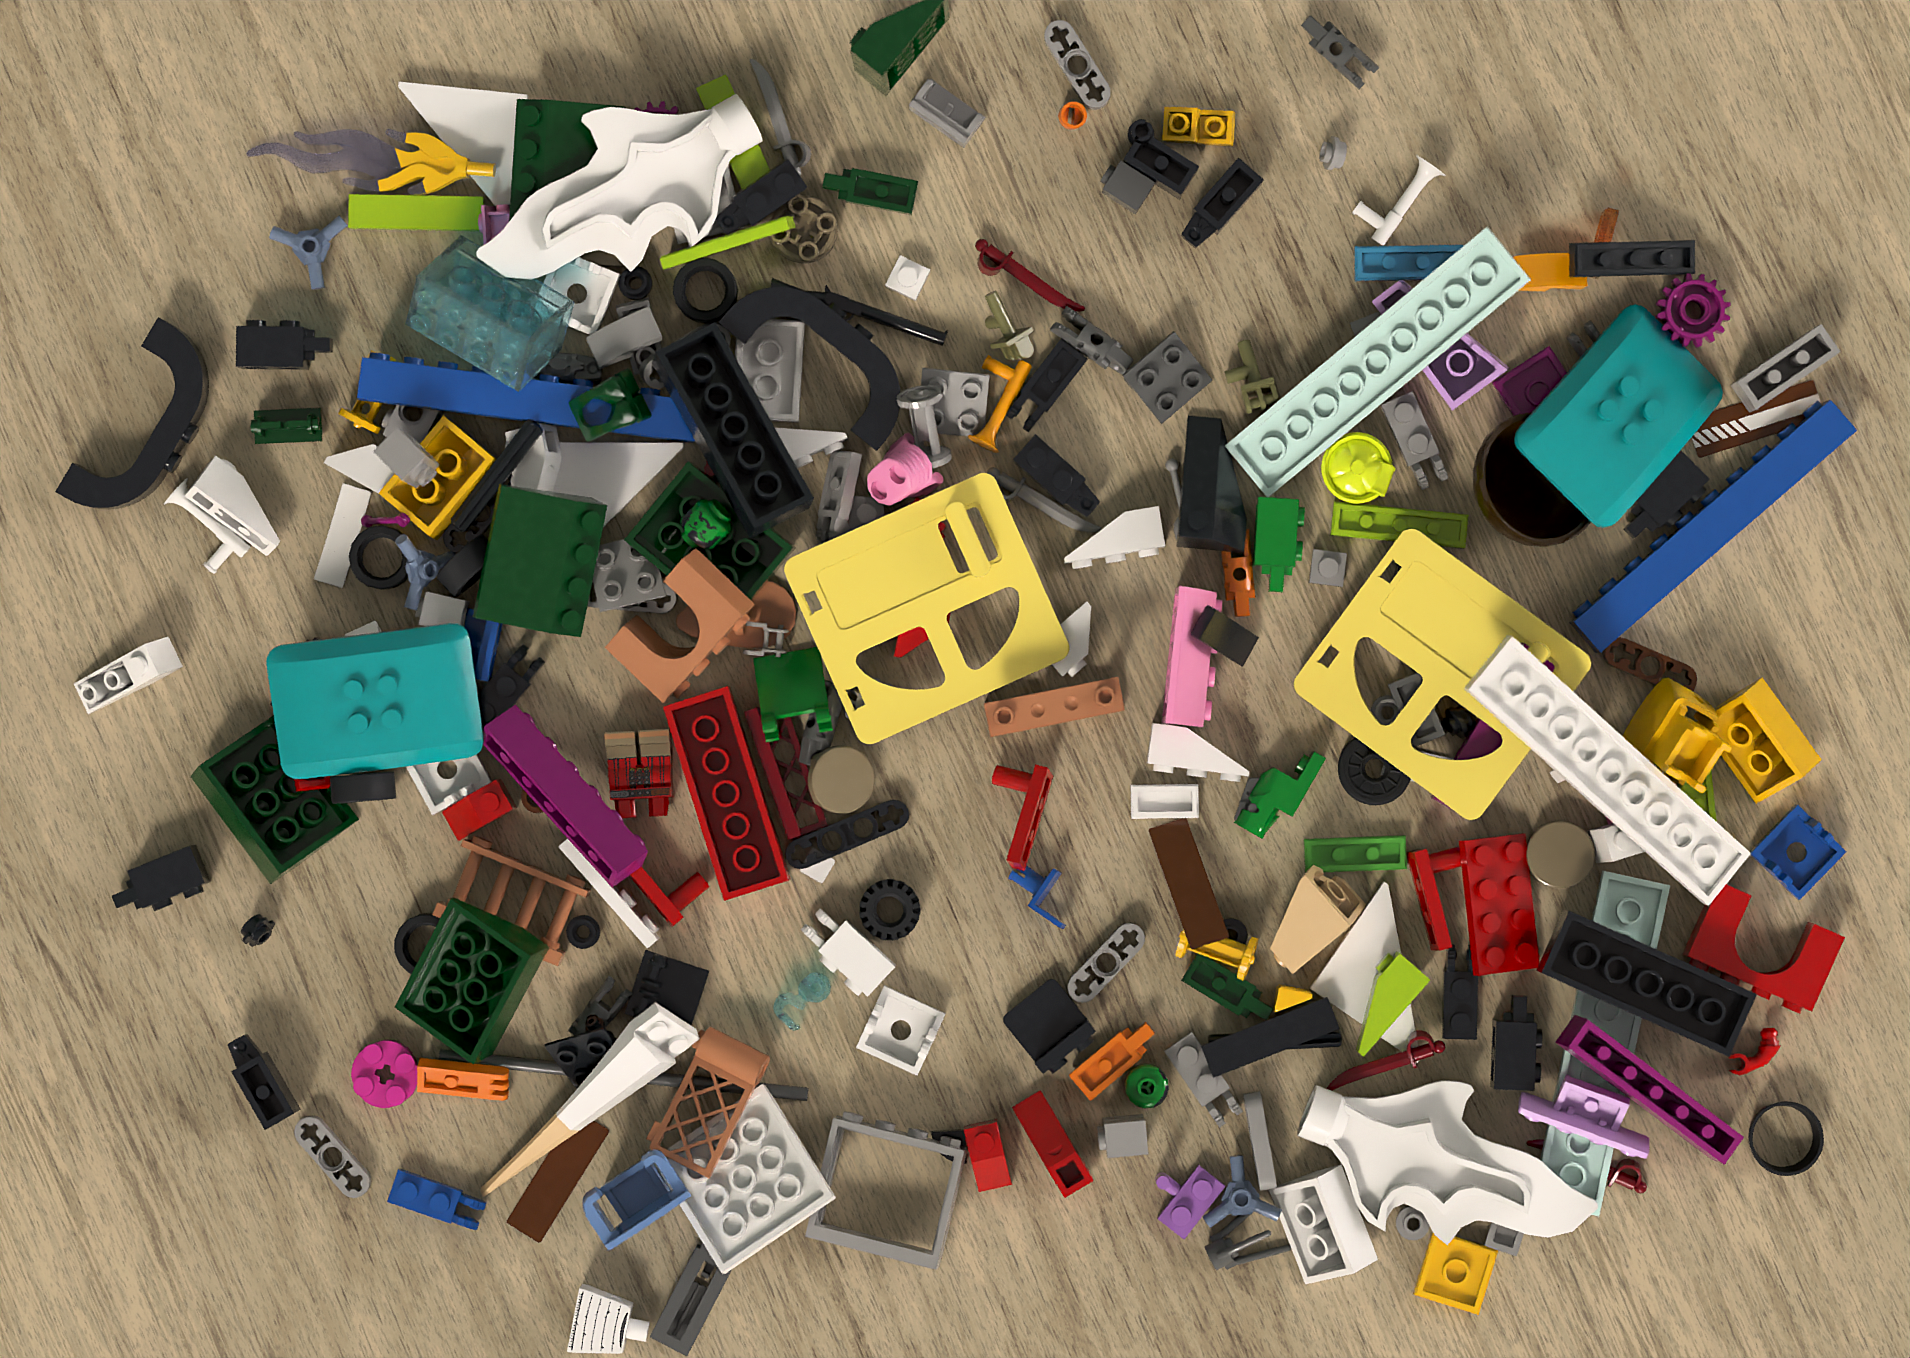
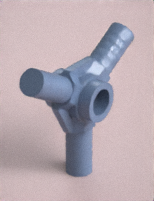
M339 215L321 231L319 229H312L293 234L273 226L269 239L292 247V251L300 261L308 266L311 290L325 288L321 263L325 261L331 245L329 241L348 225Z
M402 534L396 538L395 543L407 558L405 569L411 583L404 607L417 611L423 588L437 576L438 570L443 568L456 553L449 551L435 556L434 554L417 550L408 536Z
M1243 1155L1230 1156L1232 1181L1226 1187L1221 1198L1222 1203L1203 1216L1207 1225L1211 1228L1229 1214H1232V1216L1252 1214L1253 1211L1277 1222L1282 1209L1260 1200V1195L1250 1181L1245 1180Z

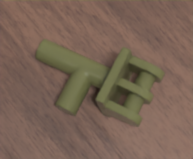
M997 290L985 295L984 297L993 313L992 316L986 318L985 325L988 329L1000 328L1004 336L990 344L991 348H1000L1007 360L1031 357L1034 349L1028 335L1034 332L1033 328L1015 329Z
M1243 340L1237 343L1244 366L1226 370L1224 373L1228 384L1248 379V384L1241 385V398L1247 414H1250L1252 409L1260 407L1261 410H1264L1266 405L1275 404L1279 401L1274 378L1270 377L1262 380L1251 341Z

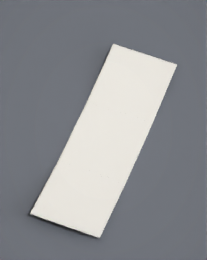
M342 483L314 580L343 588L350 566L349 552L351 544L361 531V518L366 513L371 491Z

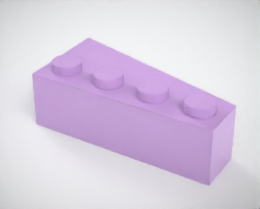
M1400 280L1372 300V303L1382 315L1413 288L1405 281ZM1466 333L1426 366L1423 372L1451 410H1454L1507 371L1509 367Z

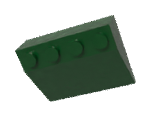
M922 0L873 22L867 30L861 27L850 41L852 45L850 52L855 72L887 96L949 20L948 0Z
M517 99L509 221L525 200L536 191L571 175L589 164L598 148L591 131L581 122L584 114L608 107H626L559 100Z
M688 461L624 541L668 576L676 565L695 549L682 538L681 534L684 532L680 523L682 516L698 500L707 499L711 501L715 499L731 514V519L729 520L731 529L714 548L703 549L698 546L697 549L740 591L752 600L796 547L773 528L750 539L721 486L693 462Z
M499 484L473 617L551 634L581 637L608 505L592 497Z
M274 715L200 764L190 776L270 884L297 867L359 820L347 803H332L331 787L296 792L294 779L287 776L281 766Z
M453 897L447 904L395 1008L474 1065L493 1055L543 961L549 946L524 928Z

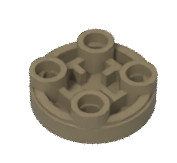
M796 195L775 210L771 221L790 215V217L793 216L796 226L794 229L771 236L774 246L782 256L796 263H812L822 259L831 251L837 239L838 226L833 211L825 202L809 195Z
M837 745L826 748L812 757L808 772V787L812 800L816 805L834 813H850L859 809L867 802L874 788L875 776L872 764L864 753L850 746Z
M1558 820L1540 825L1534 831L1527 843L1526 857L1530 873L1538 881L1553 888H1569L1579 884L1588 876L1594 864L1595 850L1590 836L1584 829L1572 822Z

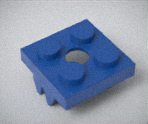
M1795 804L1753 847L1750 855L1797 900H1800L1847 851L1834 840L1830 832L1822 828V824L1811 818L1799 805ZM1794 842H1800L1806 848V856L1800 862H1793L1787 856V848Z

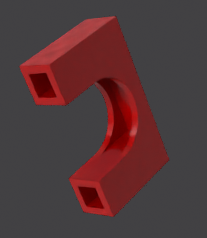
M1726 884L1709 906L1705 904L1682 953L1691 958L1688 964L1706 972L1709 967L1721 971L1720 978L1737 986L1740 981L1752 985L1751 992L1767 1000L1770 999L1771 995L1783 999L1781 1006L1798 1014L1801 1013L1802 1008L1812 1012L1845 937L1817 924L1807 922L1792 957L1784 966L1771 972H1755L1742 962L1735 945L1737 928L1752 895Z

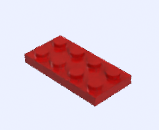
M1526 833L1459 841L1473 976L1537 968L1540 962L1530 870L1526 857Z

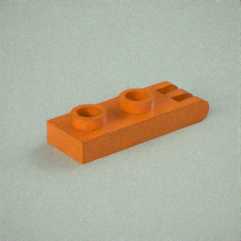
M419 1058L417 1066V1092L504 1101L509 1097V1069L504 1066L473 1065L466 1062Z

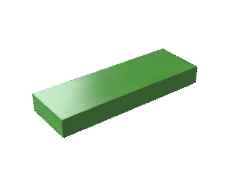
M1406 835L1304 839L1305 873L1313 865L1323 869V872L1407 869Z

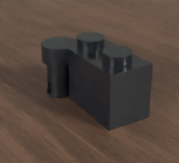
M1145 119L1135 121L1127 132V139L1132 146L1124 157L1123 162L1154 181L1156 186L1180 200L1196 175L1199 166L1155 139L1154 129L1150 122H1146Z

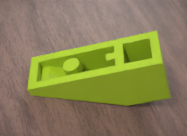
M1397 951L1393 956L1387 953L1375 967L1379 972L1373 980L1356 1046V1051L1363 1057L1430 981L1426 975Z

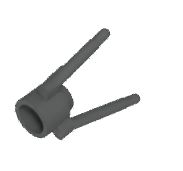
M1247 1214L1238 1215L1220 1232L1210 1236L1212 1243L1204 1247L1216 1270L1224 1266L1228 1270L1239 1264L1290 1251L1291 1246L1274 1247L1237 1257L1239 1256L1238 1251L1271 1236V1231L1266 1230L1237 1244H1234L1231 1237L1224 1239L1251 1215Z

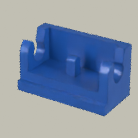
M467 608L464 628L470 636L475 677L478 680L489 682L493 673L503 624L473 617L474 609Z

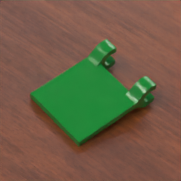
M818 647L781 653V657H776L775 654L753 658L762 728L765 733L766 742L780 740L777 719L808 713L816 714L820 733L833 730L822 659Z

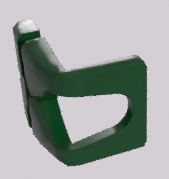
M627 368L569 401L571 411L587 441H593L610 431L633 425L636 422H642L651 417L650 409L643 395L638 393L640 389L630 369ZM592 399L603 400L612 405L611 413L606 423L592 426L585 421L583 408Z

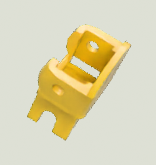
M1670 678L1662 679L1652 689L1634 714L1622 736L1653 765L1655 763L1660 768V771L1675 785L1683 786L1686 782L1701 793H1704L1706 790L1702 783L1723 750L1729 753L1732 749V746L1716 734L1719 730V726L1716 724L1719 717L1713 706L1700 695ZM1687 705L1697 711L1693 717L1704 726L1685 716L1688 711Z

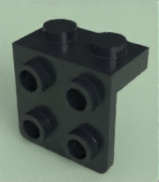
M1055 979L1047 980L1003 1017L1006 1027L1031 1056L1034 1064L1042 1074L1048 1070L1053 1074L1068 1062L1065 1056L1074 1049L1078 1053L1083 1051L1094 1041L1091 1035L1096 1032L1092 1024Z

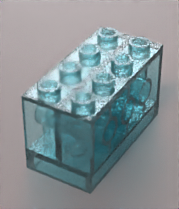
M461 235L417 275L405 325L519 392L561 351L575 302L535 278L529 280L504 277L477 258L476 252L481 246Z

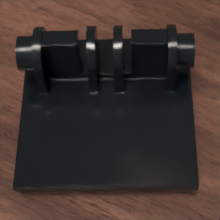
M645 950L632 989L633 995L629 998L625 1014L632 1016L634 1019L656 1002L692 1026L709 970Z
M591 1016L586 1020L584 1033L546 1043L544 1046L576 1089H578L617 1040L611 1031L606 1030L603 1019L596 1016Z

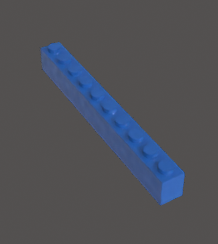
M370 352L369 358L362 357L357 400L518 421L532 420L541 424L580 428L571 411L569 401L594 388V381L573 379V385L559 383L560 377L543 374H540L539 380L526 379L525 372L506 370L505 376L492 374V368L472 366L471 371L458 370L457 363L438 361L437 367L425 366L424 359L404 357L403 363L390 361V355ZM641 388L639 393L643 395L652 414L651 417L642 422H636L633 425L610 431L611 433L689 443L696 442L672 398L660 396L661 390L652 388ZM592 399L583 408V417L592 426L606 423L610 416L612 405L603 400Z
M1817 400L1802 413L1806 417L1797 426L1793 422L1777 434L1780 441L1772 448H1769L1766 444L1751 457L1754 463L1746 470L1742 467L1735 470L1726 478L1729 485L1720 493L1714 489L1700 501L1703 507L1693 515L1689 511L1675 523V526L1678 528L1669 537L1665 533L1659 536L1649 545L1652 551L1642 559L1639 555L1636 556L1623 568L1627 572L1618 581L1614 578L1608 580L1598 589L1601 595L1594 602L1590 603L1587 599L1572 612L1575 618L1569 623L1595 653H1601L1857 431L1831 400L1825 401L1822 404Z

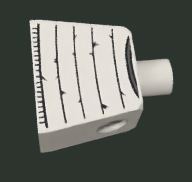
M582 1284L578 1292L567 1352L623 1353L627 1338L646 1342L650 1322L631 1318L633 1302Z

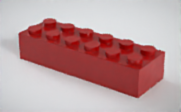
M730 686L663 706L723 900L726 901L789 881L791 878Z

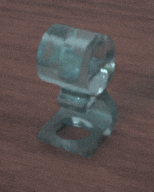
M813 972L807 975L800 982L797 995L792 992H785L777 996L773 1006L774 1013L790 1030L801 1029V1026L782 1009L785 1005L791 1004L803 1010L806 1007V1002L817 1003L825 1000L831 991V982L825 974Z

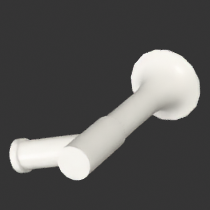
M1418 155L1416 157L1419 160V167L1414 179L1385 218L1364 205L1362 201L1358 203L1352 212L1377 229L1371 238L1382 246L1385 245L1403 219L1402 217L1423 187L1436 176H1446Z
M186 478L168 497L164 505L175 503L184 507L223 542L210 559L203 564L210 572L215 574L232 552H235L242 558L251 546L232 530L185 497V494L188 492L186 484L188 478Z

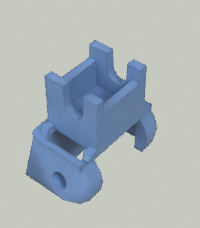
M653 1149L643 1154L641 1160L605 1182L601 1188L594 1187L589 1190L583 1197L582 1207L586 1218L609 1251L688 1199L691 1194L660 1150ZM654 1162L656 1163V1165L658 1166V1168H659L660 1171L662 1172L663 1176L665 1177V1179L667 1180V1182H668L669 1185L671 1186L672 1190H670V1188H669L668 1185L666 1184L665 1180H664L663 1177L660 1175V1173H659V1171L657 1170V1168H656ZM604 1194L623 1221L615 1228L597 1202Z

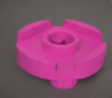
M381 1040L367 1045L358 1053L352 1065L351 1078L355 1093L366 1103L379 1108H390L402 1104L417 1089L418 1063L416 1058L406 1045L398 1041ZM386 1064L391 1066L390 1072L394 1073L395 1077L383 1083L380 1081L381 1077L377 1075V1070L383 1069Z

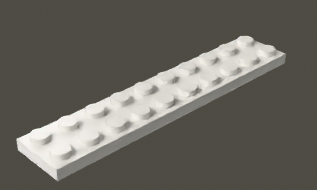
M1506 636L1465 686L1464 689L1703 904L1710 905L1751 854L1512 636Z

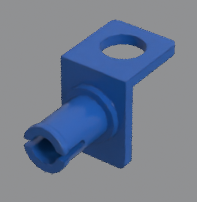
M1026 866L1025 871L1019 870L1025 875L1024 878L1012 870L1009 879L1033 894L1028 906L1057 927L1064 929L1066 925L1039 907L1060 877L1061 872L1053 868L1048 876L1043 877Z

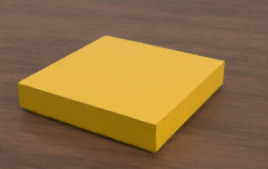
M1432 1231L1413 1294L1479 1315L1498 1250L1457 1236L1446 1245Z

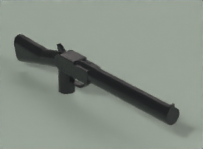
M774 278L771 280V287L795 288L815 296L827 306L831 302L835 303L843 311L852 314L850 318L844 319L845 321L851 320L855 315L941 346L944 345L948 330L941 332L831 292L826 285L825 292L807 291Z

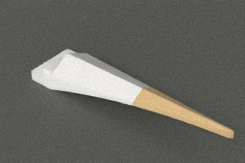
M656 1002L630 1021L597 1066L557 1113L505 1166L481 1187L482 1197L488 1195L676 1064L674 1058L700 1039L696 1028Z

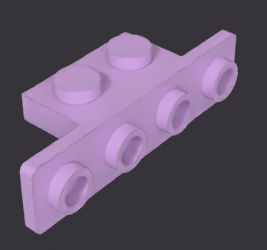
M1568 1075L1565 1076L1554 1102L1527 1092H1521L1518 1113L1531 1121H1541L1550 1124L1564 1133H1575L1588 1138L1594 1144L1611 1146L1631 1157L1638 1156L1646 1159L1649 1154L1648 1136L1620 1126L1630 1105L1629 1097Z

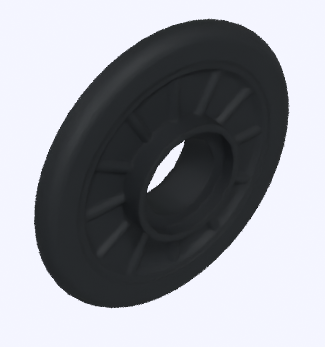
M1356 737L1347 743L1340 754L1338 761L1340 782L1345 791L1360 803L1367 805L1390 803L1401 796L1410 783V777ZM1376 758L1384 763L1385 771L1381 777L1371 778L1367 775L1365 766L1370 759Z

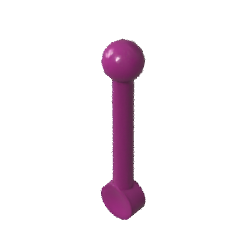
M403 512L399 513L396 517L373 518L371 515H364L361 518V524L366 528L371 527L373 524L393 523L405 527L410 523L409 517Z

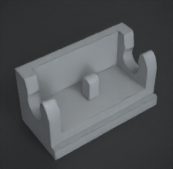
M931 78L927 79L909 104V110L963 148L966 147L985 120V116L975 111Z

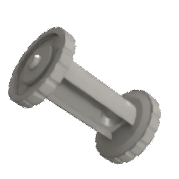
M916 386L900 392L897 395V403L901 408L909 409L915 446L920 447L928 456L932 468L945 465L952 459L951 450L939 444L933 405L942 399L941 389L936 386ZM924 440L930 442V446L925 447Z

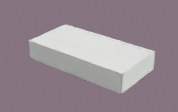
M1198 784L1130 785L1131 819L1199 818Z

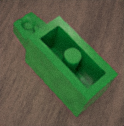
M1256 498L1253 566H1262L1261 574H1269L1268 592L1283 593L1284 575L1292 576L1295 562L1302 560L1303 541H1297V527L1304 526L1305 507H1299V499Z

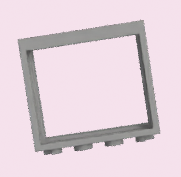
M843 1112V1116L834 1117L820 1171L830 1188L845 1129L954 1156L933 1248L929 1250L823 1223L827 1204L810 1215L805 1237L935 1270L938 1269L943 1256L968 1148L960 1146L961 1140L952 1137L941 1136V1141L927 1138L928 1132L920 1129L909 1128L908 1133L895 1130L896 1124L888 1121L876 1120L875 1125L862 1122V1115L851 1112Z

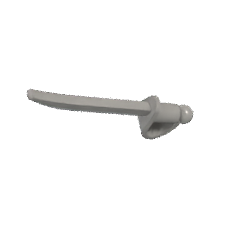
M750 59V63L760 83L779 144L773 147L774 151L781 150L784 160L789 159L798 174L801 175L800 168L810 161L811 149L805 142L791 139L773 80L761 64L754 59ZM794 145H800L803 149L804 155L800 162H798Z
M995 467L987 471L988 474L996 479L998 485L1013 493L1009 496L1003 495L1006 503L1011 502L1015 496H1018L1070 528L1085 532H1099L1102 530L1101 527L1074 515L1023 484L1026 480L1025 477L1019 482L1004 472L1000 474V471Z

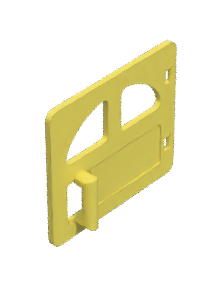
M988 473L975 475L793 556L786 562L784 567L787 580L858 739L865 744L879 742L1059 662L1069 652V643L997 481ZM971 508L979 510L998 553L996 559L988 561L966 510ZM946 519L952 528L970 569L964 573L957 571L938 529V524ZM1007 587L1014 588L1019 595V612L1012 633L1000 651L987 664L977 670L969 668L947 622V615ZM815 590L823 609L812 614L804 594ZM916 627H922L925 629L943 669L945 681L940 687L930 689L896 688L869 677L859 668L856 659L858 654L864 650ZM857 686L865 705L855 710L846 690Z
M1407 529L1399 535L1296 676L1294 689L1299 696L1463 818L1474 820L1482 816L1531 748L1464 689L1465 686L1507 635L1512 636L1519 643L1522 642L1528 645V651L1542 664L1546 660L1551 662L1555 666L1552 673L1573 692L1590 671L1591 659L1586 652L1421 531ZM1392 560H1394L1401 566V569L1389 583L1384 578H1381V575ZM1364 637L1373 639L1419 673L1423 679L1422 684L1390 725H1383L1376 719L1367 706L1358 686L1355 673V652L1359 640ZM1332 645L1339 653L1330 666L1327 667L1318 661L1329 646ZM1447 695L1500 733L1502 745L1496 751L1486 756L1466 760L1438 758L1416 750L1412 745V738L1439 700Z

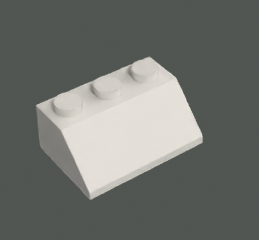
M1342 1165L1317 1170L1278 1185L1277 1188L1269 1189L1274 1205L1282 1209L1279 1218L1305 1284L1354 1274L1378 1260Z

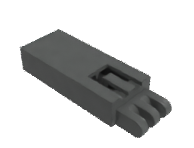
M704 1244L696 1246L650 1335V1338L685 1356H688L732 1271L730 1270L726 1274L721 1273ZM704 1261L707 1264L701 1275L707 1279L714 1267H717L708 1287L694 1281Z

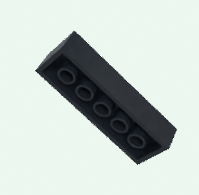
M716 322L656 351L652 364L749 538L751 539L809 509L814 497Z
M1563 909L1536 970L1730 1057L1757 994L1566 909Z

